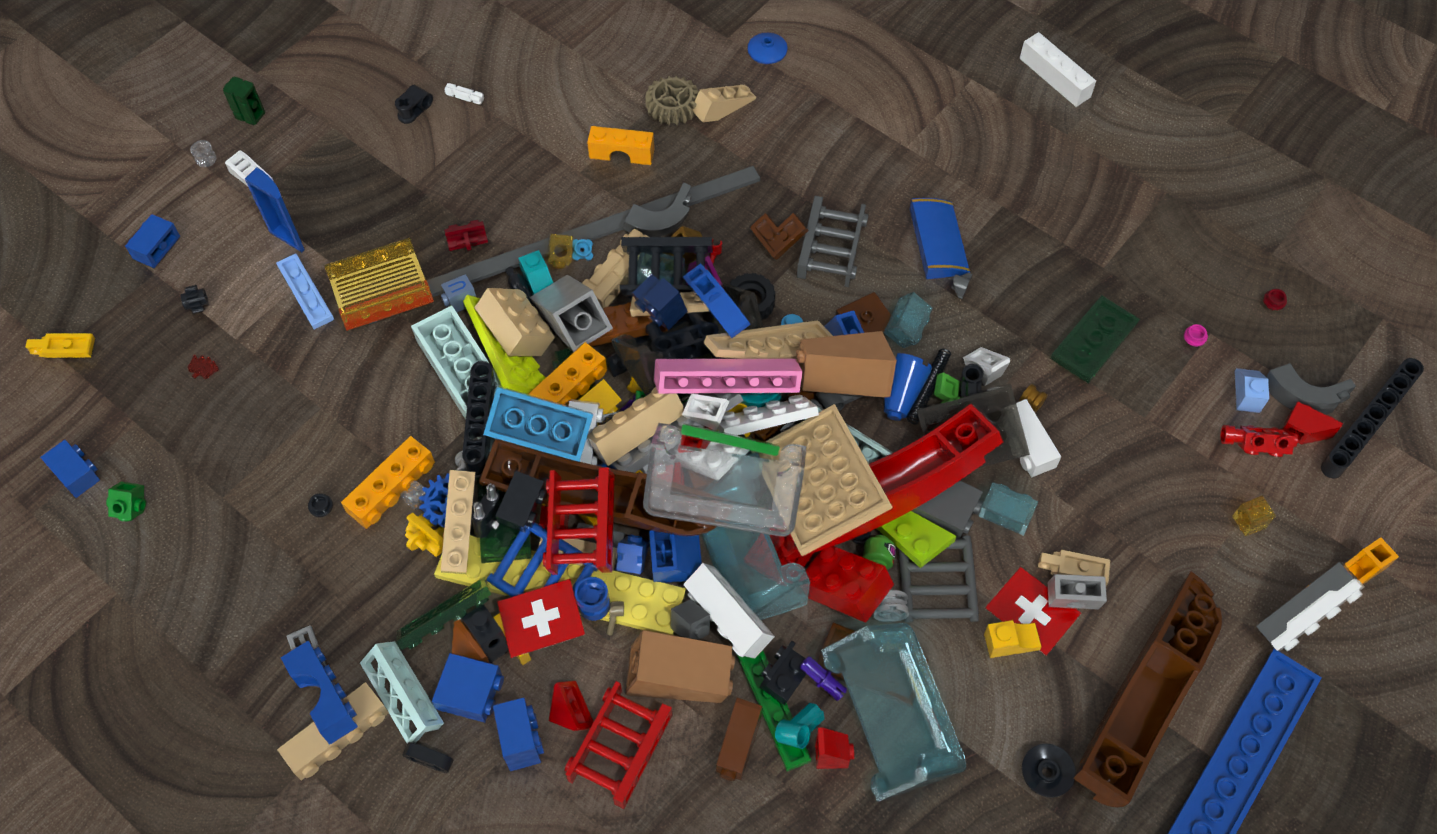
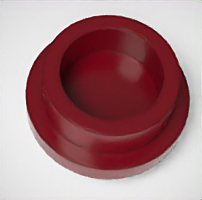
M1272 289L1264 295L1263 301L1269 309L1281 310L1287 304V296L1280 289Z

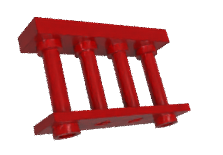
M609 467L599 468V476H596L595 479L561 481L562 477L555 470H550V477L546 480V491L549 494L547 548L546 552L543 553L544 567L552 575H558V564L593 563L602 573H612L614 473ZM596 489L598 491V500L594 503L560 505L561 491ZM595 513L597 516V525H594V528L560 529V515ZM594 538V540H597L596 550H593V553L559 554V539Z
M616 681L612 688L609 687L606 690L602 700L604 704L576 756L569 758L565 766V775L568 782L572 784L576 776L580 775L612 791L614 804L625 809L673 714L672 707L663 703L659 710L655 709L652 711L621 696V683ZM618 705L649 720L651 726L647 734L644 732L640 734L609 719L608 717L614 706ZM602 728L636 743L639 749L635 757H627L596 742ZM592 751L625 767L624 770L627 772L623 780L615 781L583 765L589 752Z

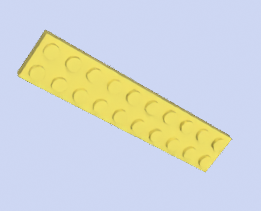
M470 535L467 573H441V555L434 575L438 579L509 596L486 579L491 573H495L511 545ZM521 548L503 580L515 587L536 551ZM543 560L523 593L544 587L551 573L544 567ZM569 564L558 582L570 579L573 587L585 566ZM600 570L597 572L593 571L590 577L602 579L607 585L610 603L613 601L624 602V616H616V624L674 636L675 632L670 628L671 609L684 602L686 588L654 582L650 579L613 570L612 573H602ZM609 612L607 613V615H606L605 617H603V618L600 619V620H604V621H608V622H609V620H610V619H609V618H610Z

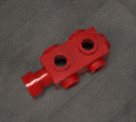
M1223 425L1220 440L1222 444L1233 445L1234 442L1237 443L1247 454L1259 455V452H1265L1271 456L1283 457V454L1292 455L1293 448L1298 443L1297 433H1291L1288 429H1278L1276 427L1262 428L1249 425L1240 426L1239 429L1235 428V426Z

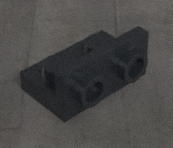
M791 641L787 647L784 645L780 647L774 656L777 662L774 666L770 663L761 674L764 680L759 686L784 706L806 676V673L800 668L805 658L793 650L796 644L794 641Z

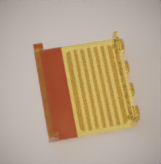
M410 238L324 265L346 331L434 302Z

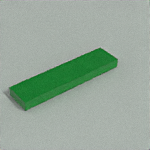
M683 423L681 428L682 435L777 456L780 446L777 444Z

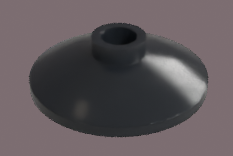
M1039 744L1031 748L1023 758L1021 769L1024 781L1038 795L1049 798L1059 797L1068 792L1075 781L1073 778L1076 774L1075 765L1070 755L1062 748L1053 744ZM1048 769L1051 772V777H1045L1042 770Z

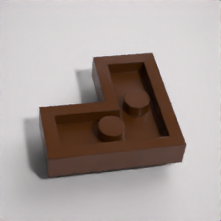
M766 213L750 227L776 260L809 231L794 213L779 227Z

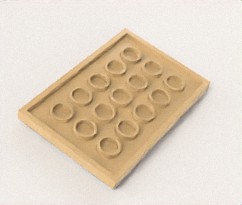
M835 404L819 412L818 416L810 417L767 440L766 442L780 446L777 456L751 450L802 556L893 508Z

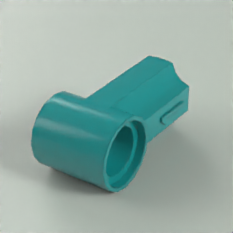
M809 703L792 720L783 719L778 723L775 731L776 741L799 749L805 748L809 743L811 732L825 719L824 712L817 704Z

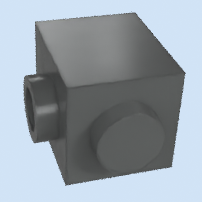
M690 599L671 609L670 628L680 637L695 640L702 639L709 635L710 614Z

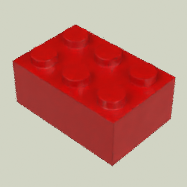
M835 546L821 550L798 580L809 599L865 623L894 586L884 565Z

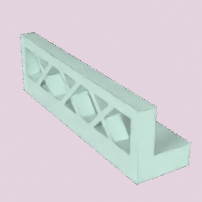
M396 642L375 644L360 664L406 743H416L425 732L438 730L444 722ZM374 658L378 662V672L371 665ZM385 678L390 682V692H387L385 688ZM397 699H400L403 704L402 713L397 709ZM410 720L413 721L417 728L413 734L409 729Z

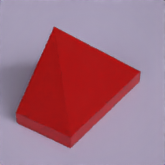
M557 682L553 689L549 721L572 731L587 730L591 728L594 721L577 682Z

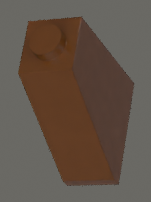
M740 698L736 699L716 764V772L720 773V777L729 781H735V779L742 780L761 724V705Z

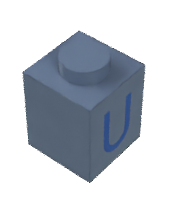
M466 274L441 284L444 293L440 296L445 307L453 306L456 312L466 309L463 300L467 295L476 297L474 288Z

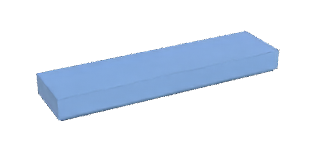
M297 254L276 262L313 329L333 321V315Z

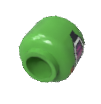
M876 535L865 541L862 557L884 565L889 570L894 564L896 546L886 536Z

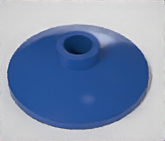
M760 33L749 41L748 53L753 60L759 63H777L786 56L787 43L777 34Z

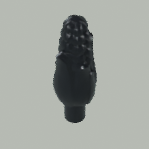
M508 267L506 273L509 276V288L523 291L526 294V298L535 307L530 299L533 294L525 278L516 273L513 267Z

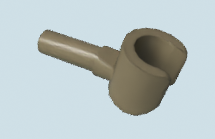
M613 601L610 603V620L606 632L607 635L613 634L616 616H624L623 601Z

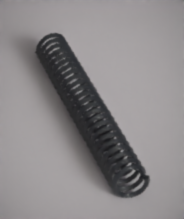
M940 349L931 365V373L906 417L911 424H918L928 401H930L929 398H931L936 385V375L943 373L952 355L947 349Z

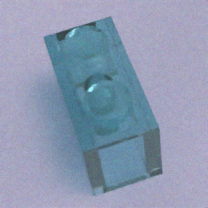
M915 292L900 297L884 333L902 348L916 345L922 338V331L930 320L929 316L933 308Z
M992 483L980 510L979 517L1024 536L1038 501L1027 494H1019L1012 491L1005 485Z

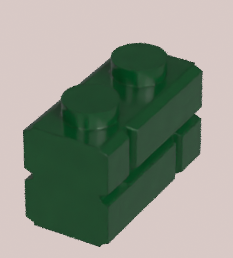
M236 76L232 77L225 84L223 93L233 111L235 119L256 125L265 114V110L254 84L247 80L243 81V79Z

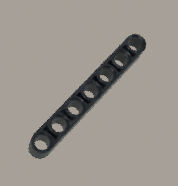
M1407 358L1401 363L1322 462L1321 471L1325 476L1332 479L1339 478L1350 466L1423 373L1424 366L1419 360Z

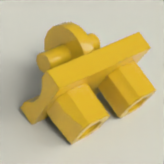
M412 512L407 516L409 521L405 531V536L409 539L406 544L407 548L411 551L420 548L422 551L427 549L435 557L439 556L442 553L444 528L440 526L433 530L431 528L433 524L429 522L430 520H427L423 514L416 516Z

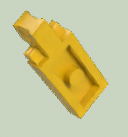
M91 333L46 334L42 339H27L25 347L30 354L39 355V357L91 358L95 337Z

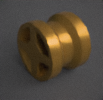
M1031 384L1024 391L1019 402L1027 399L1031 408L1036 413L1045 402L1048 394L1039 392L1036 386Z

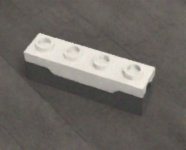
M1338 562L1256 627L1272 643L1277 651L1282 649L1289 651L1299 643L1297 638L1302 634L1306 633L1309 636L1320 627L1319 621L1325 617L1330 620L1341 612L1340 605L1346 601L1351 604L1363 594L1360 590L1365 586L1357 580L1358 578L1343 562Z

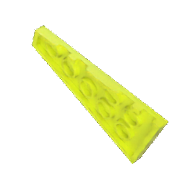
M467 295L463 303L499 378L501 386L529 394L546 378L538 370L540 365L532 356H508L474 308L480 298Z

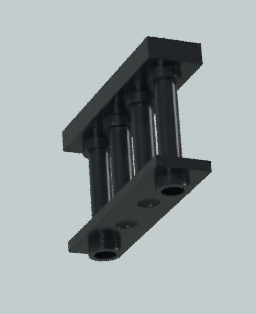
M621 237L622 250L629 255L628 285H620L621 294L626 298L632 299V292L640 286L637 285L638 255L640 253H649L651 255V274L659 281L660 255L672 253L674 255L672 286L680 293L694 292L689 285H682L683 255L685 253H694L696 255V266L701 263L705 267V255L713 253L712 237Z

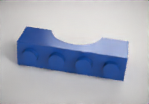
M307 641L280 657L289 675L299 688L316 686L321 689L319 701L310 712V715L318 731L329 745L358 727L353 718L357 713L350 702H344L343 698L347 695L339 683L335 684L333 682L337 677L329 664L324 665L323 662L327 659L319 646L314 649L311 643Z

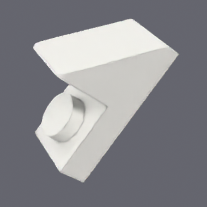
M982 347L963 357L965 365L976 364L982 368V383L984 386L1001 377L1010 363V358Z

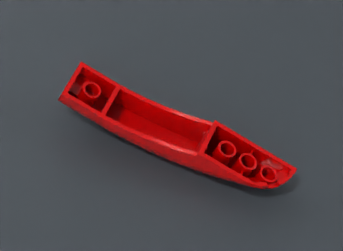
M970 404L912 444L870 463V468L893 508L808 554L827 549L870 532L912 511L947 490L986 463L984 456L1003 443L999 430ZM785 523L783 532L780 533L781 550L787 560L802 557Z

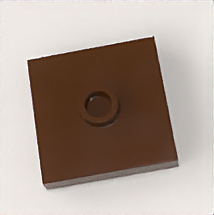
M875 292L836 310V315L854 310L864 333L882 331L886 335L898 328L897 322Z

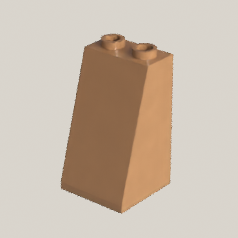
M882 331L800 339V348L796 350V359L802 369L800 385L802 391L874 397L891 396L897 360Z
M642 630L631 645L625 695L722 703L731 695L733 681L730 680V671L733 670L735 664L732 646Z

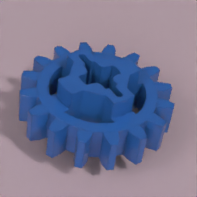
M448 473L445 479L437 475L436 482L429 480L430 487L422 488L426 493L425 496L419 497L424 502V504L419 506L424 512L423 516L430 520L429 522L433 525L439 524L443 528H445L449 485ZM434 511L443 512V515L436 514Z

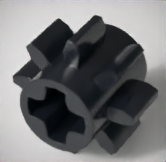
M197 285L186 287L184 289L185 293L180 295L184 309H191L193 314L204 311V305L209 304L205 289H198Z

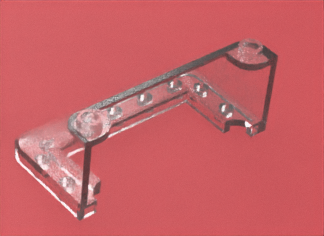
M658 423L650 445L643 500L644 509L648 514L656 517L775 536H787L793 532L805 469L807 446L789 444L781 450L779 461L683 446L681 445V432L676 426Z

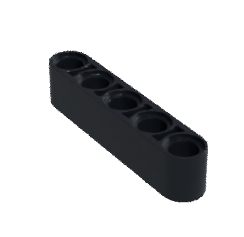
M487 361L474 363L470 372L462 457L467 471L475 472V475L482 474L490 449L491 437L483 434L494 400L495 377L492 366ZM476 437H481L479 440H473ZM479 458L477 462H471L473 459Z

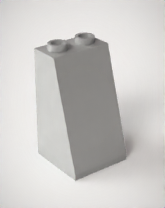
M569 275L562 277L530 297L540 317L573 352L585 342L589 344L613 329L593 290Z

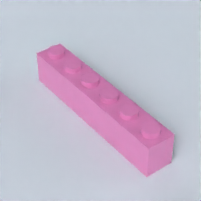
M656 359L654 382L659 394L800 393L802 369L796 359Z

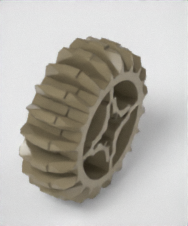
M668 75L667 79L660 77L659 82L654 81L649 86L645 95V106L649 116H652L654 121L659 120L660 124L667 122L668 126L671 123H675L678 126L679 122L685 124L687 119L692 120L693 115H696L691 108L694 109L697 105L695 99L699 91L697 86L693 85L692 80L687 81L685 77L681 79L677 75L675 78H671Z

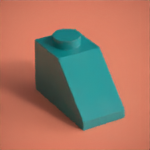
M539 250L518 258L521 273L533 295L553 283L548 267Z

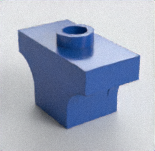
M628 535L619 541L616 570L641 574L645 568L650 540L642 539L643 537L637 535Z

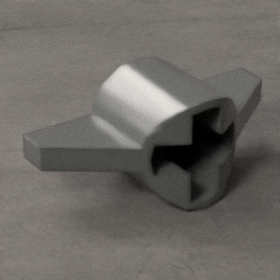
M968 272L961 276H954L951 289L955 290L958 298L962 299L966 293L973 275L972 273Z

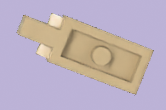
M1065 550L1054 552L1053 555L1041 553L1039 557L1038 567L1051 570L1053 575L1105 577L1106 585L1108 584L1109 559Z

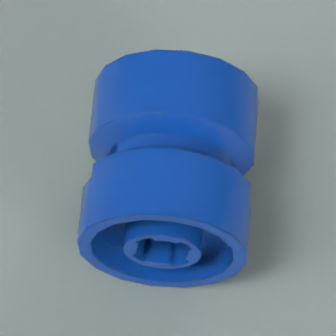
M587 577L577 584L575 598L579 613L583 618L596 621L605 617L610 610V598L605 582L597 577Z

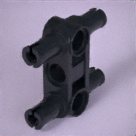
M701 312L688 314V319L693 326L663 334L660 327L654 322L646 326V333L652 341L651 348L655 353V360L692 359L709 353L713 359H728L715 357L704 344L706 335L718 334L719 329L715 323L707 322Z

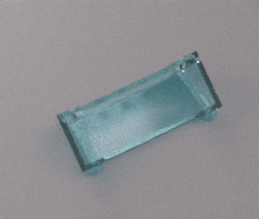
M756 452L741 458L718 481L714 479L700 491L734 501L733 507L726 519L719 526L702 534L713 566L716 567L759 619L763 620L806 606L810 580L805 569L800 564L789 563L781 565L754 496V491L761 489L759 475L763 469L760 456Z
M907 623L869 625L821 650L826 668L836 674L842 673L878 767L879 773L873 775L871 779V790L877 802L965 771L966 760L915 632Z

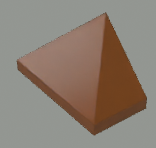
M459 618L454 620L451 654L489 663L487 656Z

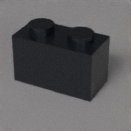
M515 471L495 516L497 522L526 533L528 527L532 528L537 517V513H535L538 504H543L547 491L544 490V481Z

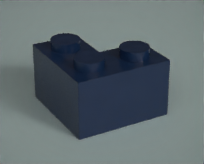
M653 274L632 292L636 300L635 306L643 313L647 311L651 315L650 319L658 327L663 325L669 330L688 312L680 292L664 278L659 281Z

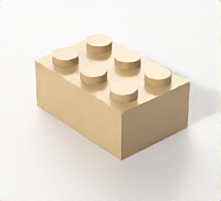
M487 288L474 307L508 356H542L555 338L549 325L540 317L537 309L526 298V294L519 289Z

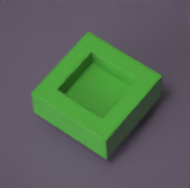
M944 372L937 374L934 396L949 404L956 403L960 381Z

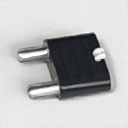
M491 483L486 486L487 493L482 500L473 505L472 521L474 533L478 538L488 536L493 527L497 529V526H499L495 516L501 505L500 496L496 492L495 485Z

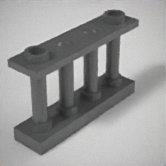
M814 196L807 225L809 231L805 234L798 262L797 278L806 279L807 271H812L813 269L845 275L844 287H849L850 280L855 279L857 266H854L862 226H867L869 214H865L866 205H861L860 214L826 209V206H822L823 197ZM826 217L857 223L856 232L822 226V223H819V221ZM821 234L854 241L852 249L820 244L815 240V237ZM820 252L850 259L848 267L814 261V258H811V254Z

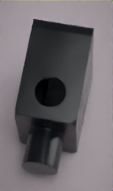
M484 604L461 618L464 626L485 653L490 664L509 652L507 640L502 629ZM492 640H498L496 644L489 646Z

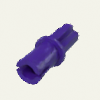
M809 656L802 661L800 668L816 682L817 687H822L836 701L843 697L841 692L845 694L847 688L831 675L830 670L826 671Z

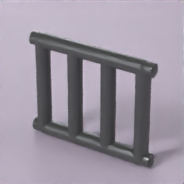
M966 535L962 539H956L953 544L946 548L963 549L964 562H928L920 568L914 562H909V558L899 549L902 592L908 595L906 606L909 608V617L904 619V622L910 623L913 622V619L970 618L971 622L979 621L971 536ZM910 572H965L966 585H911ZM912 595H967L968 608L913 609Z

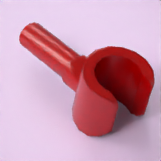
M722 241L717 246L713 245V253H710L712 263H714L716 256L722 253Z

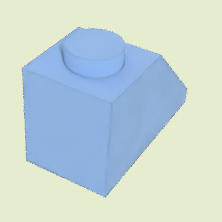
M1236 368V410L1260 413L1269 400L1268 378L1260 371Z

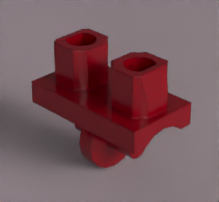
M473 220L468 225L458 226L455 224L448 226V229H444L450 251L467 248V251L472 250L471 246L488 243L483 221Z

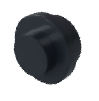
M315 494L308 503V509L315 517H324L333 508V501L326 494Z

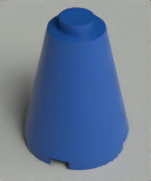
M897 353L895 357L897 361L891 396L884 397V412L889 419L900 421L901 418L907 417L932 370V366L929 363L928 366L922 364L923 359L903 353Z

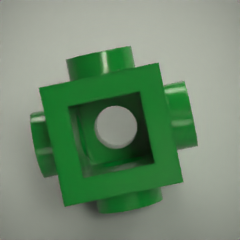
M121 481L109 488L106 500L108 516L127 522L134 520V518L142 514L146 507L144 485Z

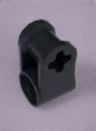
M415 84L411 85L407 91L395 100L398 120L404 124L415 121L420 114L431 106L433 95Z

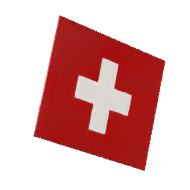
M1022 567L1017 570L985 607L1002 622L1013 620L1016 624L1035 623L1041 643L1039 651L1046 656L1081 615V612L1075 608L1049 607L1048 587Z
M570 579L497 601L511 658L585 635Z

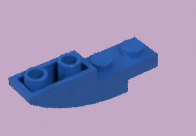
M701 263L683 276L686 283L731 338L751 325L721 285Z

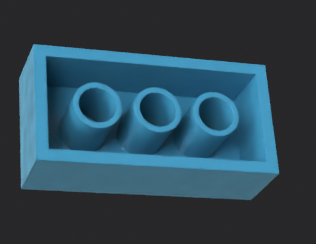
M498 386L483 435L580 462L593 413Z

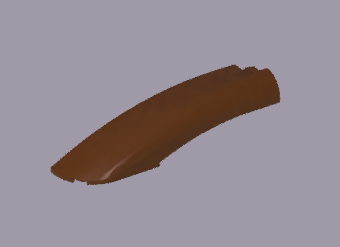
M495 438L479 483L484 486H488L491 483L495 485V489L506 492L515 471L544 481V490H546V480L550 477V470H555L562 477L561 481L595 479L596 476H599V468L605 467L574 461ZM610 468L615 475L613 523L680 536H696L707 533L719 526L729 515L734 501L642 472L634 473ZM596 489L561 491L560 505L594 503L598 500V491ZM548 493L546 494L545 500L543 502V504L548 505ZM591 513V514H581V515H584V516H588V517H592V518H596V519H597V516L595 515V513Z
M1190 572L1134 662L1080 761L1081 765L1073 778L1095 793L1093 797L1095 801L1106 806L1119 808L1130 803L1164 733L1199 672L1202 671L1220 633L1222 615L1220 608L1216 607L1212 598L1214 594L1207 584L1193 572Z

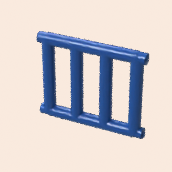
M534 523L532 528H527L526 533L519 531L495 573H491L486 580L511 597L523 594L543 560V553L546 552L547 530ZM532 532L542 538L543 541L514 587L503 580V577ZM559 539V550L563 551L564 554L583 553L566 541ZM582 563L585 567L573 585L574 595L577 584L582 579L590 577L593 571H598L593 563ZM558 564V575L551 574L544 587L558 583L569 564Z

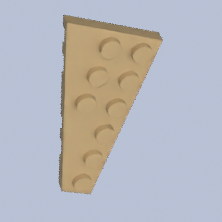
M817 320L743 330L733 338L728 333L706 335L704 344L715 357L735 359H796V350L800 348V339L833 335Z

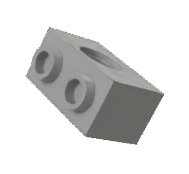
M1054 574L1048 582L1049 607L1100 609L1107 602L1105 577Z

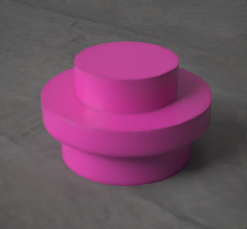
M1198 324L1188 327L1184 332L1185 341L1192 346H1202L1208 338L1206 329Z

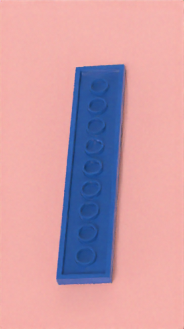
M1276 649L1271 651L1167 834L1237 833L1322 677Z

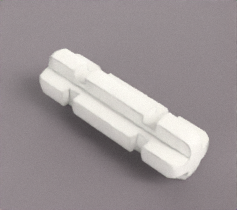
M448 83L445 87L446 95L452 97L455 95L456 98L469 102L473 101V103L479 105L484 101V94L475 91L474 93V90L461 86L456 87L455 84Z

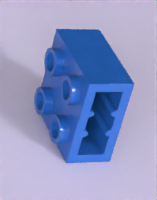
M449 653L433 696L432 704L436 710L485 723L487 716H491L494 711L493 705H495V700L493 699L496 691H500L502 688L504 676H502L498 665Z

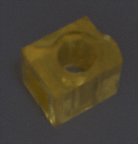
M550 235L547 264H553V268L560 269L566 268V265L569 266L571 264L573 236ZM557 247L563 248L566 256L558 257L554 249Z
M1262 495L1242 503L1232 517L1246 537L1267 528L1276 515Z

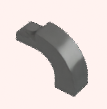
M683 182L673 204L662 211H649L633 204L624 222L623 230L630 233L633 229H636L648 237H661L673 232L682 225L688 216L690 208L687 206L692 197L689 194L691 186Z
M1291 363L1270 370L1266 376L1268 378L1270 394L1282 405L1292 410L1296 403L1300 402L1311 406L1323 414L1332 413L1339 403L1348 400L1351 397L1350 393L1356 387L1351 379L1329 387L1310 385L1299 377Z

